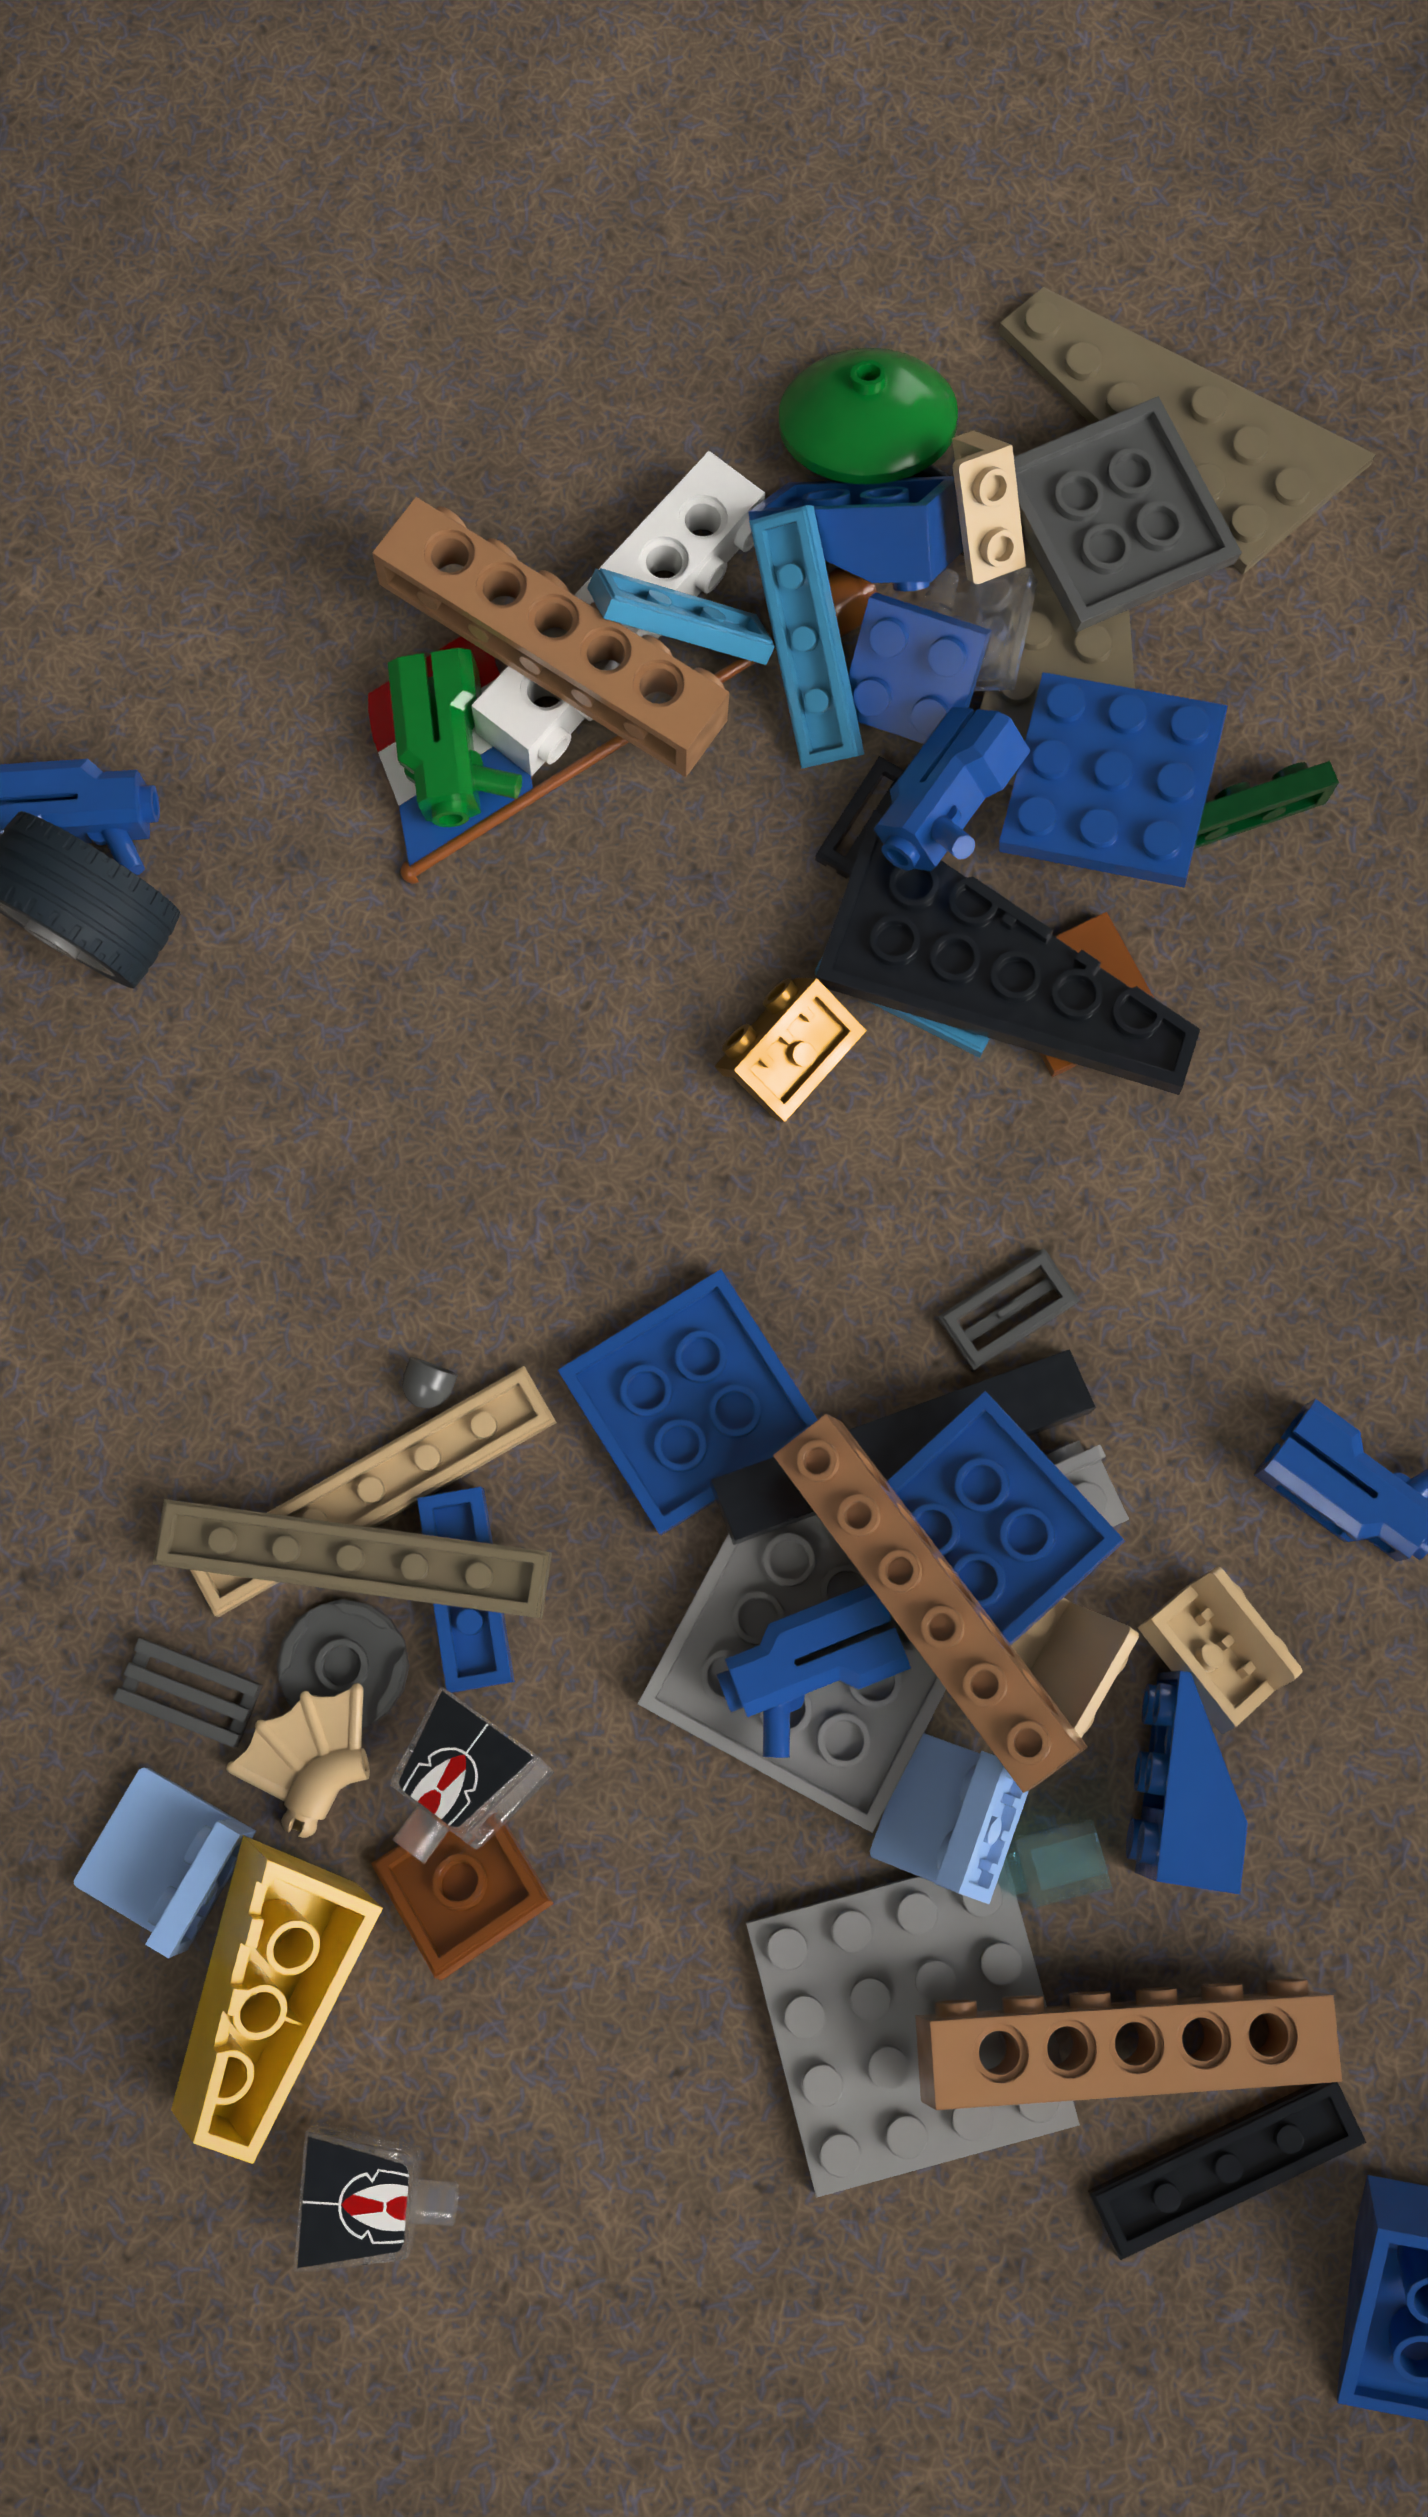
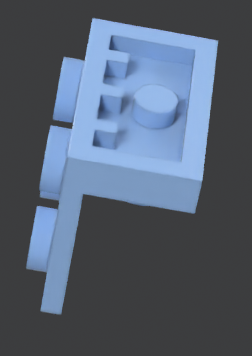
M923 1733L884 1810L870 1849V1855L874 1859L932 1881L936 1885L990 1904L1029 1791L1022 1792L995 1755L984 1751L977 1753Z
M141 1768L138 1770L74 1879V1885L152 1932L145 1945L165 1957L171 1958L189 1949L234 1871L243 1835L252 1839L256 1830L154 1770Z

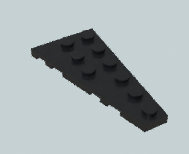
M873 810L816 974V978L827 989L1170 1093L1180 1094L1200 1033V1029L1137 986L1130 988L1100 967V961L1082 949L1078 953L1052 935L1053 930L975 877H965L942 860L932 871L919 869L903 870L896 867L882 853L883 843L874 831V828L883 815Z

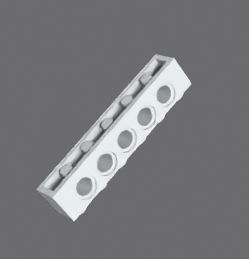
M708 451L600 568L696 597L701 591L708 594L722 580L727 570V562L739 549L747 552L754 546L748 511L765 500V492L712 452ZM705 529L713 532V534L697 536L691 532ZM666 570L676 575L671 578H658L652 574L657 571ZM591 578L575 594L576 597L589 605L594 602L587 589ZM621 624L624 627L631 630L632 632L639 635L640 637H642L643 635H650L658 639L661 636L656 633ZM550 628L542 634L547 637L556 638L565 635L568 631L562 628ZM601 660L593 666L600 670H612L620 664L613 660ZM509 666L471 705L476 733L531 775V777L544 762L552 764L561 757L571 741V733L585 718L588 721L593 720ZM544 696H551L560 700L551 707H539L533 704L535 700Z

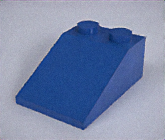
M954 476L904 478L881 484H852L840 481L788 482L748 511L750 521L805 505L814 506L825 561L871 583H893V589L896 591H917L929 587L930 582L941 572L945 571L946 567L963 552Z
M1367 2175L1355 2228L1337 2389L1338 2404L1428 2421V2186Z

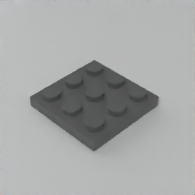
M1159 396L1014 457L1022 531L1075 633L1235 564L1242 553Z

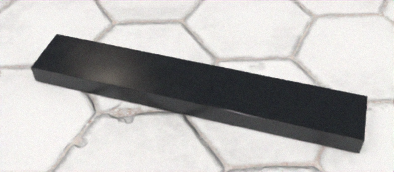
M1069 1349L849 1429V1432L886 1481H888L984 1391L997 1402L1027 1436L1088 1415L1096 1407ZM774 1457L714 1478L710 1482V1487L733 1545L817 1515Z

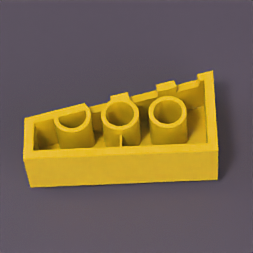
M244 1835L171 2111L194 2144L253 2164L383 1907L357 1883Z

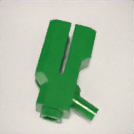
M453 648L431 652L433 677H428L424 653L397 657L388 662L397 758L400 765L404 767L407 779L415 784L417 804L425 820L433 822V824L440 827H455L465 824L469 818L481 813L479 791L517 799L522 787V775L485 767L481 755L474 751L472 730L475 724L471 705L482 695L479 669L470 649Z

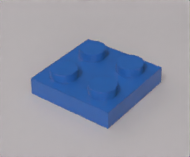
M876 592L872 594L868 599L848 674L858 722L924 744L952 707L969 708L992 630Z

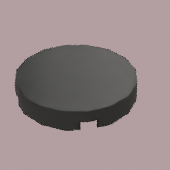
M343 1599L319 1605L297 1618L282 1640L276 1666L282 1691L291 1709L300 1700V1694L303 1691H309L311 1695L336 1696L350 1689L355 1683L361 1684L363 1687L362 1728H365L387 1715L404 1692L410 1665L405 1639L391 1618L372 1605Z

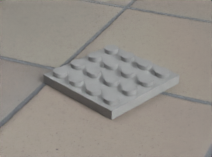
M814 1515L733 1545L728 1533L643 1692L638 1705L873 1833L946 1688L890 1614L892 1621H889V1623L794 1661V1664L798 1667L895 1627L911 1669L859 1690L837 1681L805 1694L802 1707L790 1713V1758L763 1757V1711L747 1717L744 1708L734 1712L730 1711L716 1675L729 1670L725 1659L759 1646L769 1623L868 1584L820 1518Z
M1006 1858L990 1904L956 1893L916 1875L746 1921L816 2198L1080 2125L1073 2101L935 2110L921 2102L915 2015L935 2014V2002L976 2000L977 2011L1003 2010V1997L1021 1995L1044 1996ZM1044 1998V2007H1047L1046 2001H1045V1998ZM1000 2031L988 2034L982 2040L979 2048V2057L984 2068H994L1002 2062L1006 2054V2042ZM1053 2032L1048 2040L1047 2051L1052 2063L1059 2064L1062 2062Z

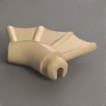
M355 1683L350 1689L336 1696L311 1695L309 1691L301 1692L300 1700L292 1710L283 1716L256 1721L255 1732L247 1750L235 1761H230L227 1764L226 1770L230 1774L284 1801V1805L288 1809L283 1814L281 1823L283 1829L288 1833L292 1829L300 1832L298 1837L307 1838L312 1836L316 1832L318 1820L325 1819L338 1792L351 1783L369 1779L370 1770L367 1754L364 1748H361L362 1685Z

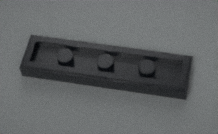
M1338 2082L1310 2084L1088 2190V2193L1118 2258L1122 2260L1367 2142Z

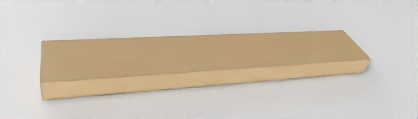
M525 1366L267 1513L375 1528L418 1503L417 1498L436 1493L557 1422ZM190 1570L216 1617H220L279 1583Z

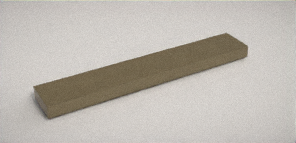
M164 1499L153 1564L542 1619L552 1553Z

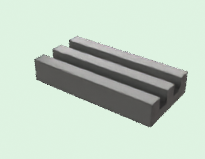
M1043 1248L938 1316L937 1320L942 1328L947 1331L951 1341L957 1350L961 1352L966 1360L965 1362L973 1372L1078 1304L1080 1300ZM1040 1268L1047 1277L965 1331L958 1323V1320ZM1055 1289L1060 1299L981 1350L977 1351L972 1344L974 1340L1051 1290Z
M139 1638L134 1648L137 1652L132 1663L128 1662L123 1674L126 1678L122 1687H118L113 1700L233 1748L238 1747L263 1685L155 1642ZM150 1657H153L244 1693L240 1705L146 1669ZM139 1682L234 1718L230 1729H227L138 1694L136 1690Z

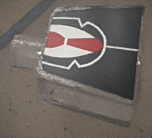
M441 1687L431 1702L391 1779L390 1786L417 1805L392 1840L424 1864L449 1830L477 1850L551 1778L554 1771L535 1753L444 1687Z
M316 2122L305 2132L294 2272L319 2271L407 2259L415 2247L417 2224L455 2225L459 2195L458 2182L420 2180L422 2146L327 2122Z

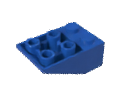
M1172 1671L1158 1673L1157 1685L1147 1684L1143 1696L1142 1723L1152 1725L1149 1752L1139 1751L1136 1759L1134 1790L1144 1792L1141 1819L1131 1818L1129 1823L1126 1857L1127 1859L1136 1860V1874L1157 1882L1240 1894L1248 1826L1246 1817L1191 1672Z

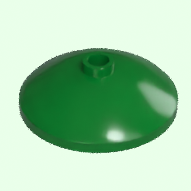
M883 348L845 350L820 359L803 370L791 381L779 405V431L789 453L812 472L844 483L881 484L915 475L931 466L947 451L957 430V400L946 379L931 366L916 357Z

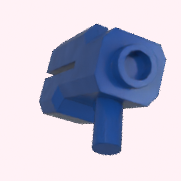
M952 707L945 714L890 789L892 804L874 828V831L883 843L881 850L888 861L903 870L919 869L932 871L947 851L957 859H965L973 853L975 841L963 828L985 798L1005 788L1030 753L1029 747L1010 717L999 711L977 709L974 713L973 709Z
M89 759L0 764V834H3V829L15 815L22 811L42 818L86 843L107 845L113 859L137 876L145 870L132 840L150 838V823L159 821L160 805L156 787L154 785H147L138 770L103 772Z
M1317 1399L1305 1404L1280 1437L1284 1440L1283 1444H1275L1254 1473V1476L1343 1542L1368 1540L1396 1562L1409 1559L1412 1555L1418 1560L1424 1558L1428 1554V1469L1411 1479L1403 1473L1390 1472L1363 1452L1361 1432Z
M869 1584L769 1623L759 1646L725 1659L729 1670L716 1675L730 1711L734 1712L744 1708L747 1717L763 1711V1757L790 1758V1713L802 1707L805 1694L837 1681L859 1690L911 1669L895 1627L798 1667L794 1664V1661L892 1621L889 1611Z

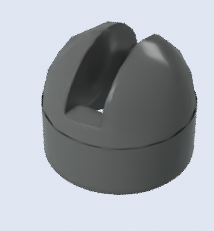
M410 1357L403 1374V1392L408 1401L416 1407H436L448 1399L458 1374L425 1360Z

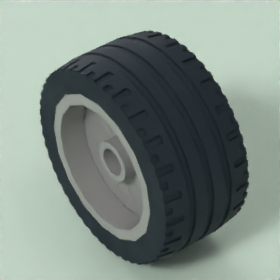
M18 812L3 829V834H0V912L56 951L83 963L121 985L134 989L149 972V967L154 964L159 951L167 943L169 935H172L180 916L179 909L146 881L93 846L42 818L30 813Z

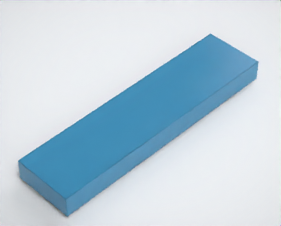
M805 505L750 520V528L801 769L864 755L814 506Z

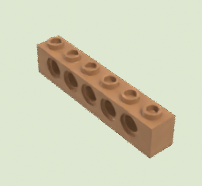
M415 497L372 552L379 585L684 777L688 776L728 721L729 691L725 690L722 682L714 674L699 667L693 670L674 658L670 650L658 639L650 635L640 637L620 623L604 619L595 602L589 605L571 594L566 585L554 574L545 570L536 572L517 560L513 551L501 541L494 538H489L486 541L470 531L454 512L445 507L438 506L435 509ZM451 564L464 566L456 572L448 573L441 571L443 567ZM500 596L515 598L513 602L506 605H497L491 602ZM550 628H562L568 631L565 635L556 638L547 637L542 634ZM601 660H613L620 664L612 670H600L593 666ZM654 692H663L670 695L672 699L658 704L648 701L645 697Z
M825 1414L773 1455L1023 1793L1035 1788L1088 1747L842 1421Z
M1274 1979L1266 1981L1267 1993L1243 1994L1242 1983H1211L1201 1985L1202 1997L1177 1998V1988L1147 1987L1135 1989L1136 2001L1111 2003V1994L1108 1991L1069 1993L1070 2005L1044 2007V1996L1021 1995L1003 1997V2010L977 2011L976 2000L935 2002V2014L915 2015L921 2102L935 2110L1342 2082L1334 1995L1309 1990L1307 1979ZM1262 2014L1267 2020L1269 2035L1266 2043L1258 2050H1254L1249 2040V2028L1252 2021ZM1197 2018L1204 2030V2040L1198 2051L1188 2055L1183 2047L1182 2034L1186 2025ZM1132 2022L1138 2032V2046L1129 2058L1122 2060L1116 2052L1115 2038L1122 2026ZM1066 2027L1072 2036V2051L1065 2061L1053 2064L1047 2051L1048 2040L1055 2030ZM1000 2031L1006 2042V2054L999 2065L991 2069H985L979 2057L981 2042L988 2034Z

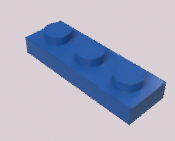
M483 1487L417 1498L423 1535L493 1544ZM433 1604L447 1693L451 1694L515 1682L504 1613Z

